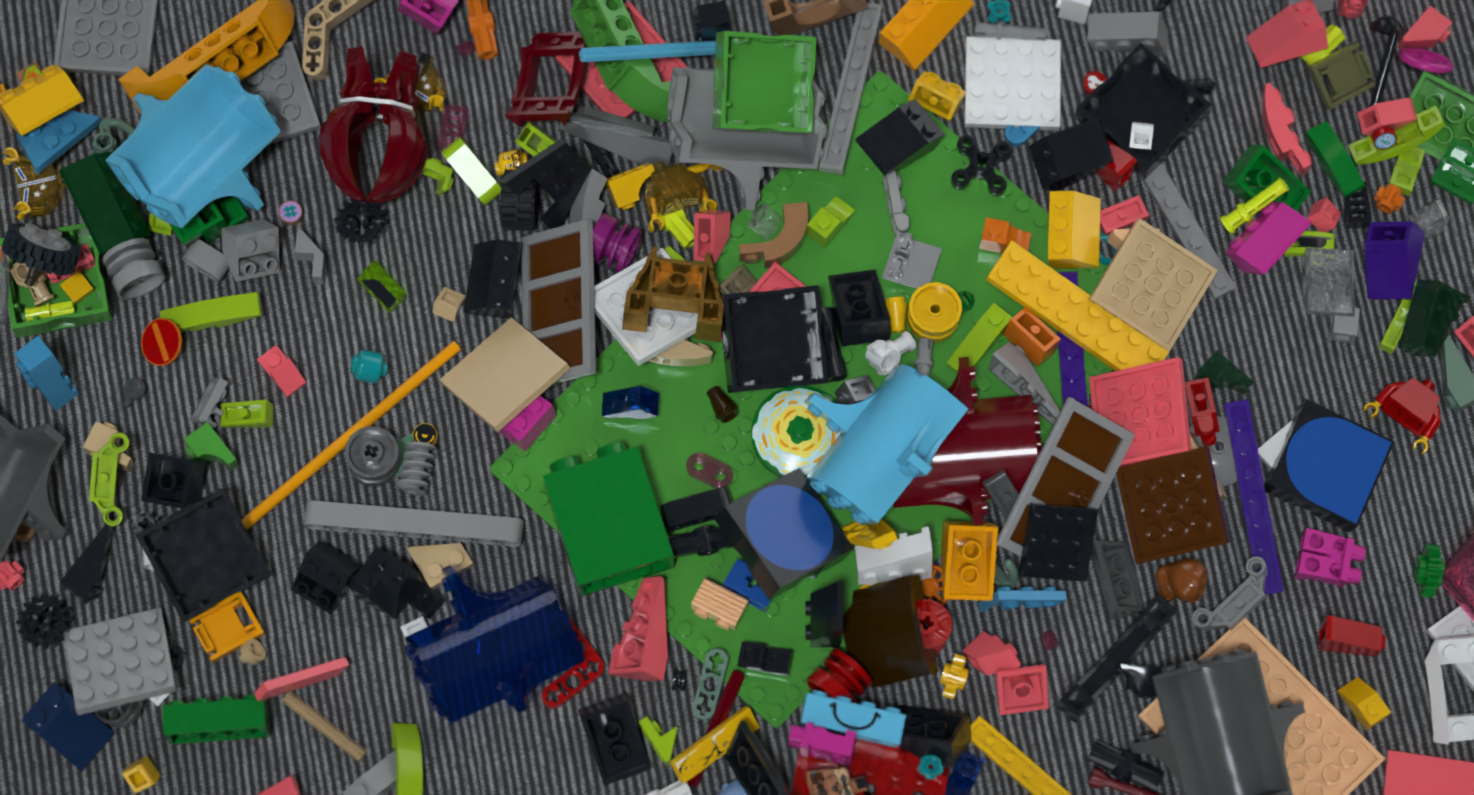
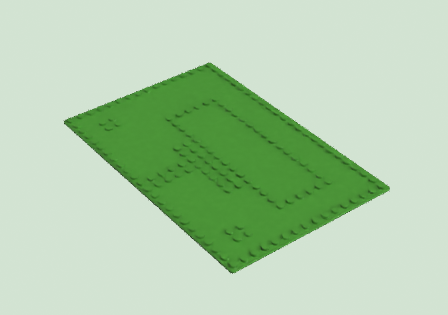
M878 71L865 84L843 175L821 172L819 170L820 161L818 162L817 169L783 168L760 191V199L756 202L755 210H745L743 208L730 222V236L717 262L712 264L714 276L718 284L741 264L758 282L769 268L764 269V260H759V262L752 264L745 263V261L740 262L739 245L763 243L776 238L784 227L783 204L807 202L809 223L821 207L827 206L837 196L855 210L852 217L826 248L806 234L800 249L793 257L780 264V266L806 287L819 285L822 308H833L828 276L876 270L884 301L886 298L902 296L905 302H907L905 329L915 340L916 349L901 355L899 365L904 364L915 369L914 360L917 358L919 338L912 333L908 326L907 312L912 294L917 289L882 278L895 240L883 188V173L855 141L859 135L898 107L910 102L908 100L910 95L884 72ZM923 108L945 135L932 152L895 170L896 175H899L901 179L900 198L903 197L905 200V212L903 213L909 217L908 223L910 224L906 233L912 234L913 240L942 248L931 283L940 282L949 285L957 294L962 291H968L974 297L972 309L962 312L957 331L949 339L933 343L931 359L933 367L930 369L929 377L948 390L954 382L957 373L946 365L947 361L993 303L997 304L1012 317L1025 308L985 280L1002 254L979 249L986 217L1008 221L1013 227L1030 232L1031 239L1028 252L1050 267L1048 261L1049 213L995 167V174L1002 176L1007 182L1006 190L1002 195H991L984 179L973 178L965 189H955L951 184V176L955 170L966 169L970 164L967 156L961 155L957 150V141L960 137L927 109ZM830 121L826 124L827 132H828V128H829ZM826 138L822 140V149H824ZM694 259L691 261V262L704 263V262H702V261H695ZM1099 262V268L1054 270L1056 272L1077 271L1078 287L1091 295L1108 265ZM962 296L966 305H968L969 302L967 301L966 297ZM1040 319L1045 325H1047V326L1057 335V331H1056L1055 328H1053L1052 326H1050L1049 324H1047L1045 321H1043L1042 319ZM890 327L889 340H895L903 332L891 333ZM837 331L847 377L839 382L804 386L819 389L830 395L838 403L835 391L844 381L868 375L876 390L887 375L877 374L876 369L866 360L867 346L871 343L842 347ZM695 334L688 337V341L696 345L697 343H702L710 347L711 351H713V360L710 364L685 367L662 365L649 361L637 366L615 339L596 358V374L577 378L552 403L556 417L526 451H523L513 443L493 463L490 471L559 534L544 489L543 475L551 473L549 465L559 459L571 456L577 457L579 464L598 458L596 451L599 448L611 443L623 442L626 449L638 447L667 537L690 533L694 529L703 526H714V528L719 527L715 520L676 531H667L660 506L674 500L722 487L728 488L732 502L779 479L780 477L769 472L758 460L751 442V426L760 404L768 396L783 388L728 393L723 342L720 340L719 342L695 339ZM1004 335L975 367L976 380L971 381L972 388H977L978 400L1018 396L988 370L992 354L1010 342ZM1057 346L1055 353L1039 367L1030 359L1029 361L1061 412L1062 396ZM1083 349L1088 398L1091 395L1089 377L1109 373L1113 369ZM719 386L721 391L737 405L736 410L738 414L733 420L721 423L720 420L716 419L710 400L706 395L707 391L712 387ZM1039 415L1042 447L1053 426ZM822 493L817 494L839 527L854 522L851 518L852 513L848 509L841 510L839 508L836 510L826 502L828 498ZM987 499V505H988L993 499ZM892 505L881 518L895 531L897 539H900L899 534L907 532L908 536L922 533L921 528L929 526L933 551L932 564L942 554L943 521L972 522V519L963 511L942 505L893 508ZM851 544L854 549L842 562L817 575V578L803 579L792 589L775 597L766 613L749 604L736 630L729 628L726 631L718 627L713 619L707 617L705 620L696 616L693 613L694 610L691 609V603L704 578L723 587V583L736 560L744 561L742 556L733 547L721 549L717 553L708 556L694 554L674 558V568L643 577L661 576L664 578L667 632L703 665L706 655L710 650L721 649L725 651L729 657V665L724 684L727 685L733 670L743 673L745 678L737 696L775 729H778L804 702L807 693H812V690L806 683L809 675L816 668H821L828 672L823 664V660L825 658L831 659L829 653L835 649L810 648V640H805V625H810V616H805V601H810L811 593L837 581H843L844 615L852 604L853 591L859 590L864 585H858L855 566V546L857 545ZM643 578L618 585L617 587L634 601ZM753 580L752 583L749 582L750 588L754 585L757 586L756 580ZM842 632L840 648L836 649L847 654L844 634ZM741 643L765 644L770 648L792 650L794 654L789 677L738 667ZM718 653L716 657L711 658V661L714 662V669L709 670L720 677L721 672L716 670L718 664H723L724 659L720 658V653Z

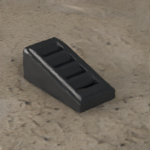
M1364 182L1365 187L1361 189V192H1354L1345 198L1343 197L1346 229L1368 228L1369 223L1372 222L1366 182ZM1350 197H1362V200L1350 201ZM1362 205V208L1351 209V206ZM1363 213V217H1353L1352 215Z

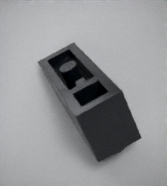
M107 524L104 525L60 581L65 590L86 605L90 600L94 601L101 592L100 587L103 584L113 537V531Z

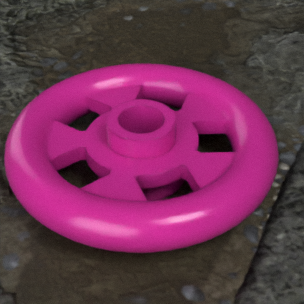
M1406 47L1402 48L1398 53L1402 62L1423 71L1444 74L1451 72L1454 68V64L1449 58L1430 50Z

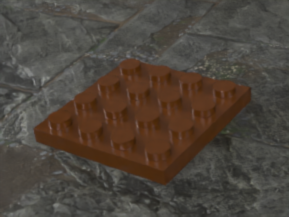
M1209 446L1118 468L1116 474L1136 564L1230 543Z

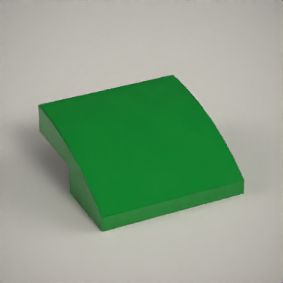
M1454 138L1429 183L1470 205L1474 202V148Z

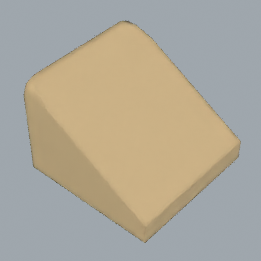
M443 287L434 302L433 314L454 322L466 295Z

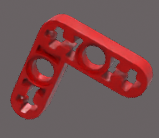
M560 617L554 621L552 626L553 635L576 666L543 690L542 702L549 709L561 707L598 680L604 673L602 659L573 621L566 617ZM560 624L563 626L569 625L568 633L573 638L567 644H565V641H568V637L565 633H558ZM580 642L585 645L586 649L583 654L576 655L571 651L572 645ZM589 663L593 665L598 663V672L590 671L586 674L588 680L584 681L582 674L578 670L582 669V672L585 673L589 669ZM571 676L578 677L580 680V685L575 689H571L566 685V680ZM562 684L564 691L567 692L568 695L564 696V693L561 692L557 696V702H554L553 700L548 702V693L552 692L553 694H556L560 691V687L558 685Z

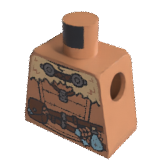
M847 768L809 771L805 774L810 795H854L868 790L865 777L861 776L850 779Z

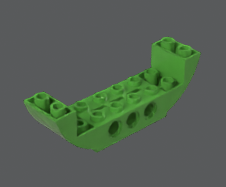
M573 0V7L570 9V12L587 47L643 44L640 34L636 30L622 0ZM650 58L595 62L608 91L612 90L623 102L639 113L658 121L670 123V120H667V105L671 81H661L659 73L656 71Z

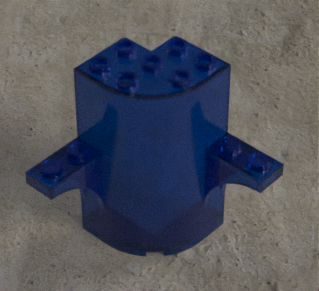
M451 565L441 569L444 575L441 581L446 592L450 591L453 599L450 600V604L455 614L404 637L407 643L404 649L409 660H412L416 668H413V672L417 681L422 683L425 690L428 689L431 695L428 697V701L433 711L437 712L440 719L444 717L449 724L501 700H505L509 708L513 707L518 714L528 710L526 700L537 686L547 679L585 661L565 611H562L558 604V598L550 586L539 576L505 591L487 593L465 585L457 571Z

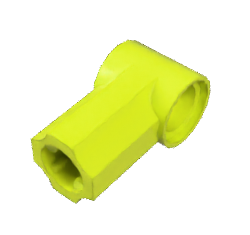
M1331 24L1326 28L1328 48L1300 56L1308 65L1330 55L1345 40L1346 37L1338 26Z
M673 200L657 212L658 217L664 221L663 229L666 232L669 231L686 250L694 245V227L687 220L683 209L680 210ZM672 204L676 206L666 214L663 213V210Z

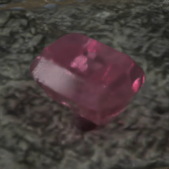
M467 40L458 44L456 51L460 56H465L475 51V45L471 40Z
M1052 630L1041 634L1042 642L1047 650H1053L1058 647L1059 642Z

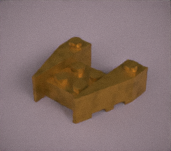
M654 246L643 268L636 275L633 285L626 292L622 330L646 332L649 308L651 307L697 313L695 339L719 342L724 304L719 294L718 282L714 276L710 253H706L704 263L656 257L658 246Z

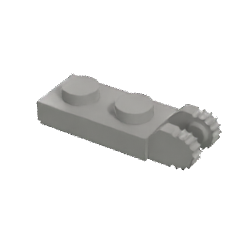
M893 171L886 176L883 175L882 182L892 232L896 237V234L903 236L909 229L910 223H908L909 217L903 213L905 212V200L903 197L900 198L899 193L901 179Z

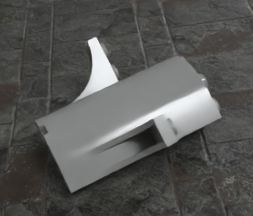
M673 67L668 95L667 120H670L671 128L668 131V136L674 155L679 162L714 164L733 173L739 182V200L745 210H755L756 202L760 199L759 183L764 177V167L818 168V162L822 160L823 156L821 146L822 140L827 135V127L819 116L820 107L824 105V94L814 80L812 81L814 98L812 133L796 134L712 129L715 69Z

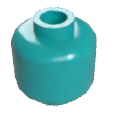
M361 350L357 355H353L350 373L354 374V378L357 381L377 383L381 376L385 377L387 363L383 362L381 353Z

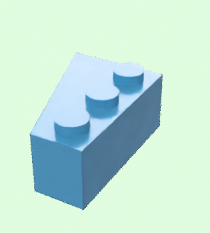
M39 336L14 353L18 360L15 364L26 383L32 390L36 387L55 411L79 394L77 389L70 383L69 377L63 374V368Z

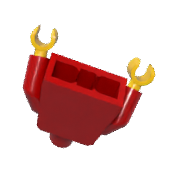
M1411 378L1407 382L1390 383L1375 397L1376 401L1374 403H1367L1363 410V413L1368 408L1375 410V413L1370 416V420L1377 417L1378 408L1382 405L1381 410L1417 437L1422 434L1421 439L1416 440L1411 447L1414 450L1417 443H1421L1423 451L1420 455L1428 450L1427 441L1433 438L1441 423L1440 408L1437 406L1440 398L1433 392L1435 385L1430 380H1424L1421 383L1415 378Z

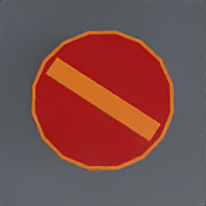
M165 318L151 321L146 326L141 340L142 353L146 360L153 365L165 366L171 364L178 357L182 346V336L177 324Z

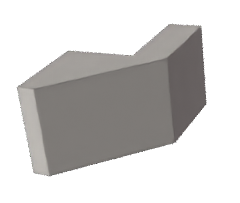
M297 230L296 258L302 261H313L314 284L324 285L326 267L324 254L303 230Z

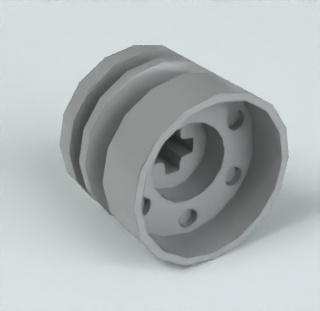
M135 238L122 242L108 250L103 256L102 261L107 268L109 276L113 277L112 284L118 297L121 299H133L143 296L158 288L165 280L160 264L154 260L156 255L148 239Z

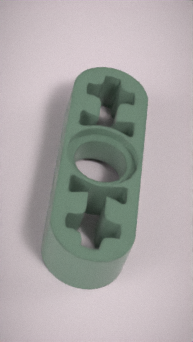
M721 649L710 650L705 658L693 704L695 716L702 720H709L713 717L722 692L729 665V657ZM718 653H720V658L724 659L723 664H718L716 670L721 672L720 677L714 673H707L708 668L714 669V662L711 661V658L716 657ZM709 677H714L718 682L716 690L712 692L707 691L704 687V682ZM702 692L709 696H715L714 701L708 700V707L711 708V711L706 712L704 716L702 711L698 709L699 705H704L706 699L701 697Z

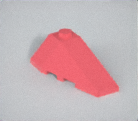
M661 576L643 578L632 604L634 610L629 623L625 621L622 627L625 630L620 644L616 643L613 648L608 674L646 682L664 680L668 658L664 578Z

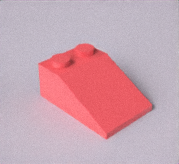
M1312 0L1300 1L1287 6L1246 37V41L1260 68L1328 48L1326 26Z

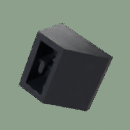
M318 541L306 552L290 590L332 615L349 591L348 586L358 573L361 565L325 543Z

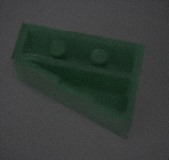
M1417 280L1398 348L1413 356L1436 357L1449 335L1448 328L1453 321H1457L1460 316L1458 312L1463 303H1467L1470 297L1439 280Z

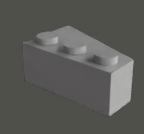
M1159 12L1089 14L1087 40L1091 48L1097 51L1131 53L1142 43L1156 56L1166 57L1168 29Z

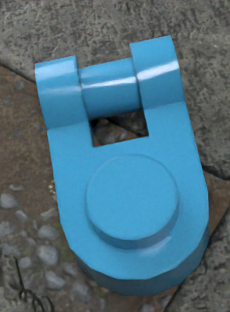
M1008 125L1004 134L1005 141L1013 147L1022 146L1034 134L1040 131V126H1030L1028 128L1027 126L1014 127V125Z

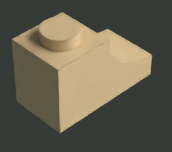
M95 422L83 445L86 454L93 457V452H98L109 441L110 437L118 432L117 427L108 422L103 424ZM120 437L114 440L117 446H119ZM120 452L118 454L117 467L130 473L134 462L131 457Z

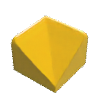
M148 756L127 765L122 772L134 793L154 785L160 778L159 772Z

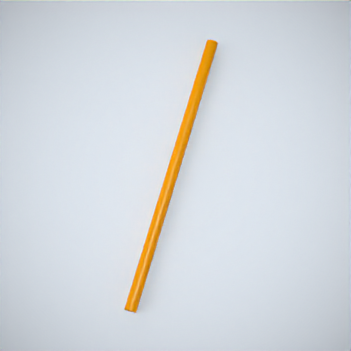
M452 341L243 517L241 521L246 530L251 528L345 448L350 436L358 429L373 425L461 350L459 345Z

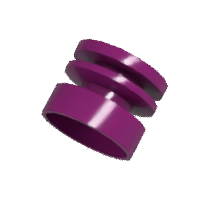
M604 213L600 216L593 229V263L601 265L607 257V269L611 271L617 264L616 273H619L633 263L640 246L642 229L635 227L631 231V224L626 223L618 231L619 219Z

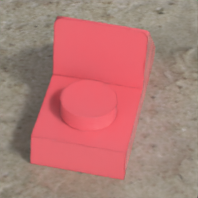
M277 345L257 359L261 367L287 398L307 384L291 359L287 358Z

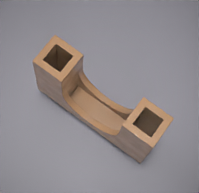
M763 0L770 23L778 36L795 35L869 8L866 0H814L807 3H792L790 0Z

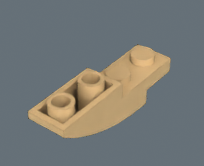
M688 338L648 361L669 366H700L712 363L713 351L705 344L697 343L696 345L689 342Z

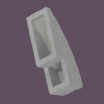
M591 169L571 207L570 224L589 219L593 221L594 229L602 214L605 203L599 200L607 178L594 169Z

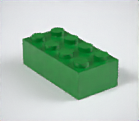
M255 695L244 696L245 699L237 700L234 697L227 696L219 698V701L209 702V699L201 698L195 699L194 703L185 704L181 700L170 701L169 705H162L163 734L170 745L269 738V707L265 700L257 701Z

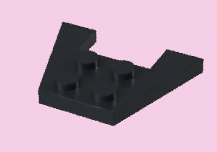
M560 139L500 180L514 194L519 196L534 179L555 201L539 219L550 230L562 226L591 168L567 142Z

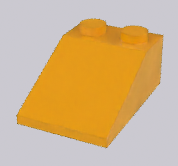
M943 521L941 546L944 599L993 601L998 527L996 525L984 522V525L974 526L973 522Z

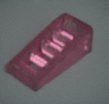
M445 104L438 141L439 150H444L455 141L453 139H445L446 136L461 137L464 141L469 107ZM449 112H462L463 114L462 116L449 115ZM448 120L461 121V124L448 123ZM447 128L460 130L459 132L447 131Z

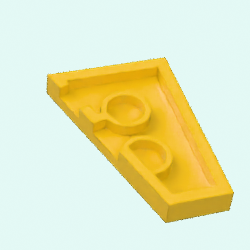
M882 519L877 524L867 525L863 523V525H860L854 521L840 527L849 542L857 546L885 549L892 545L891 542L898 540L895 531Z

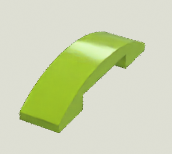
M1437 106L1416 114L1417 120L1395 130L1397 142L1388 149L1376 148L1370 135L1349 144L1348 146L1356 165L1380 162L1399 156L1430 139L1445 126Z
M393 723L391 724L392 749H395L396 795H422L423 765L417 724Z

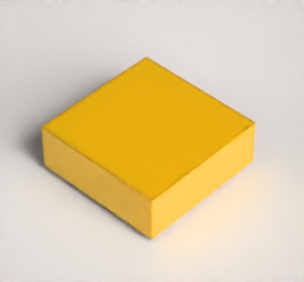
M80 271L60 284V287L70 300L73 301L74 305L94 292L93 287Z

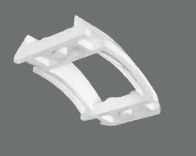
M1474 635L1437 638L1433 641L1430 647L1431 650L1426 659H1424L1430 697L1433 742L1449 744V742L1474 740V713L1447 715L1441 665L1474 662Z

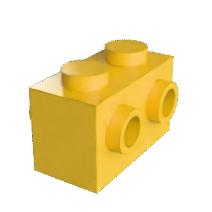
M924 71L916 80L908 100L916 99L923 108L951 121L959 111L967 92L955 83H948L940 79V76L933 72Z

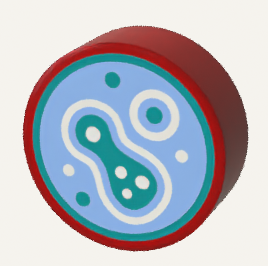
M1381 127L1372 134V140L1376 148L1388 149L1395 145L1397 136L1393 128Z

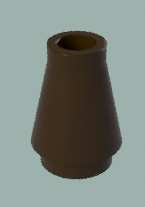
M719 386L712 387L707 391L706 395L710 400L717 420H720L721 423H727L737 416V405L721 391Z

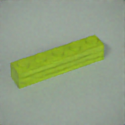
M1415 282L1412 299L1402 300L1378 347L1379 349L1393 354L1426 286Z

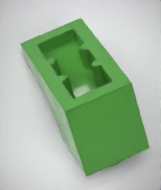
M208 422L184 438L187 446L184 450L191 459L196 458L200 461L219 462L230 471L239 466L236 458Z

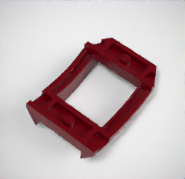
M580 31L537 33L531 38L532 43L528 47H521L520 74L511 99L512 107L510 111L505 113V116L520 127H523L525 121L561 120L563 126H565L581 89L585 62L580 61L579 51L582 48H586ZM574 55L572 74L565 96L534 97L540 56Z

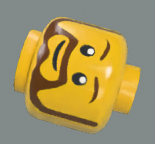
M521 149L501 152L498 162H495L497 176H503L506 169L515 170L529 160L527 152L523 153Z

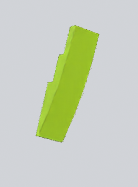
M253 292L173 307L160 311V316L176 323L181 332L187 330L196 332L213 326L222 328L262 316L259 293Z

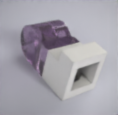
M1133 120L1129 147L1151 150L1153 122Z

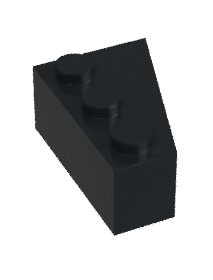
M725 0L696 6L691 12L694 21V41L716 40L717 32L730 31V21Z

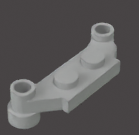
M1255 556L1247 561L1246 570L1249 573V577L1214 611L1210 612L1206 608H1199L1194 611L1192 621L1197 628L1209 631L1211 629L1228 627L1232 631L1267 597L1264 593L1266 576L1268 574L1267 564L1261 557Z

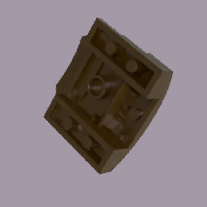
M912 575L853 591L852 604L843 615V634L847 654L856 660L869 675L873 683L871 685L872 688L938 674L934 649H924L917 616L915 602L924 600L919 575Z

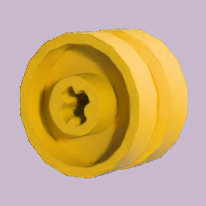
M940 282L927 283L920 286L912 294L907 312L908 326L912 333L918 338L932 339L933 343L949 339L957 331L962 314V303L957 292L949 285Z

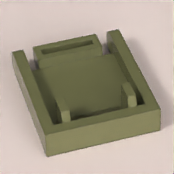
M1359 41L1353 42L1307 66L1326 109H1332L1376 85L1374 79L1366 83L1364 81L1374 76L1364 51L1358 50L1352 53L1353 50L1360 47ZM1321 75H1326L1332 88V93L1328 94Z

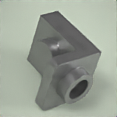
M868 375L844 381L835 391V395L839 404H855L869 397L875 391V388Z

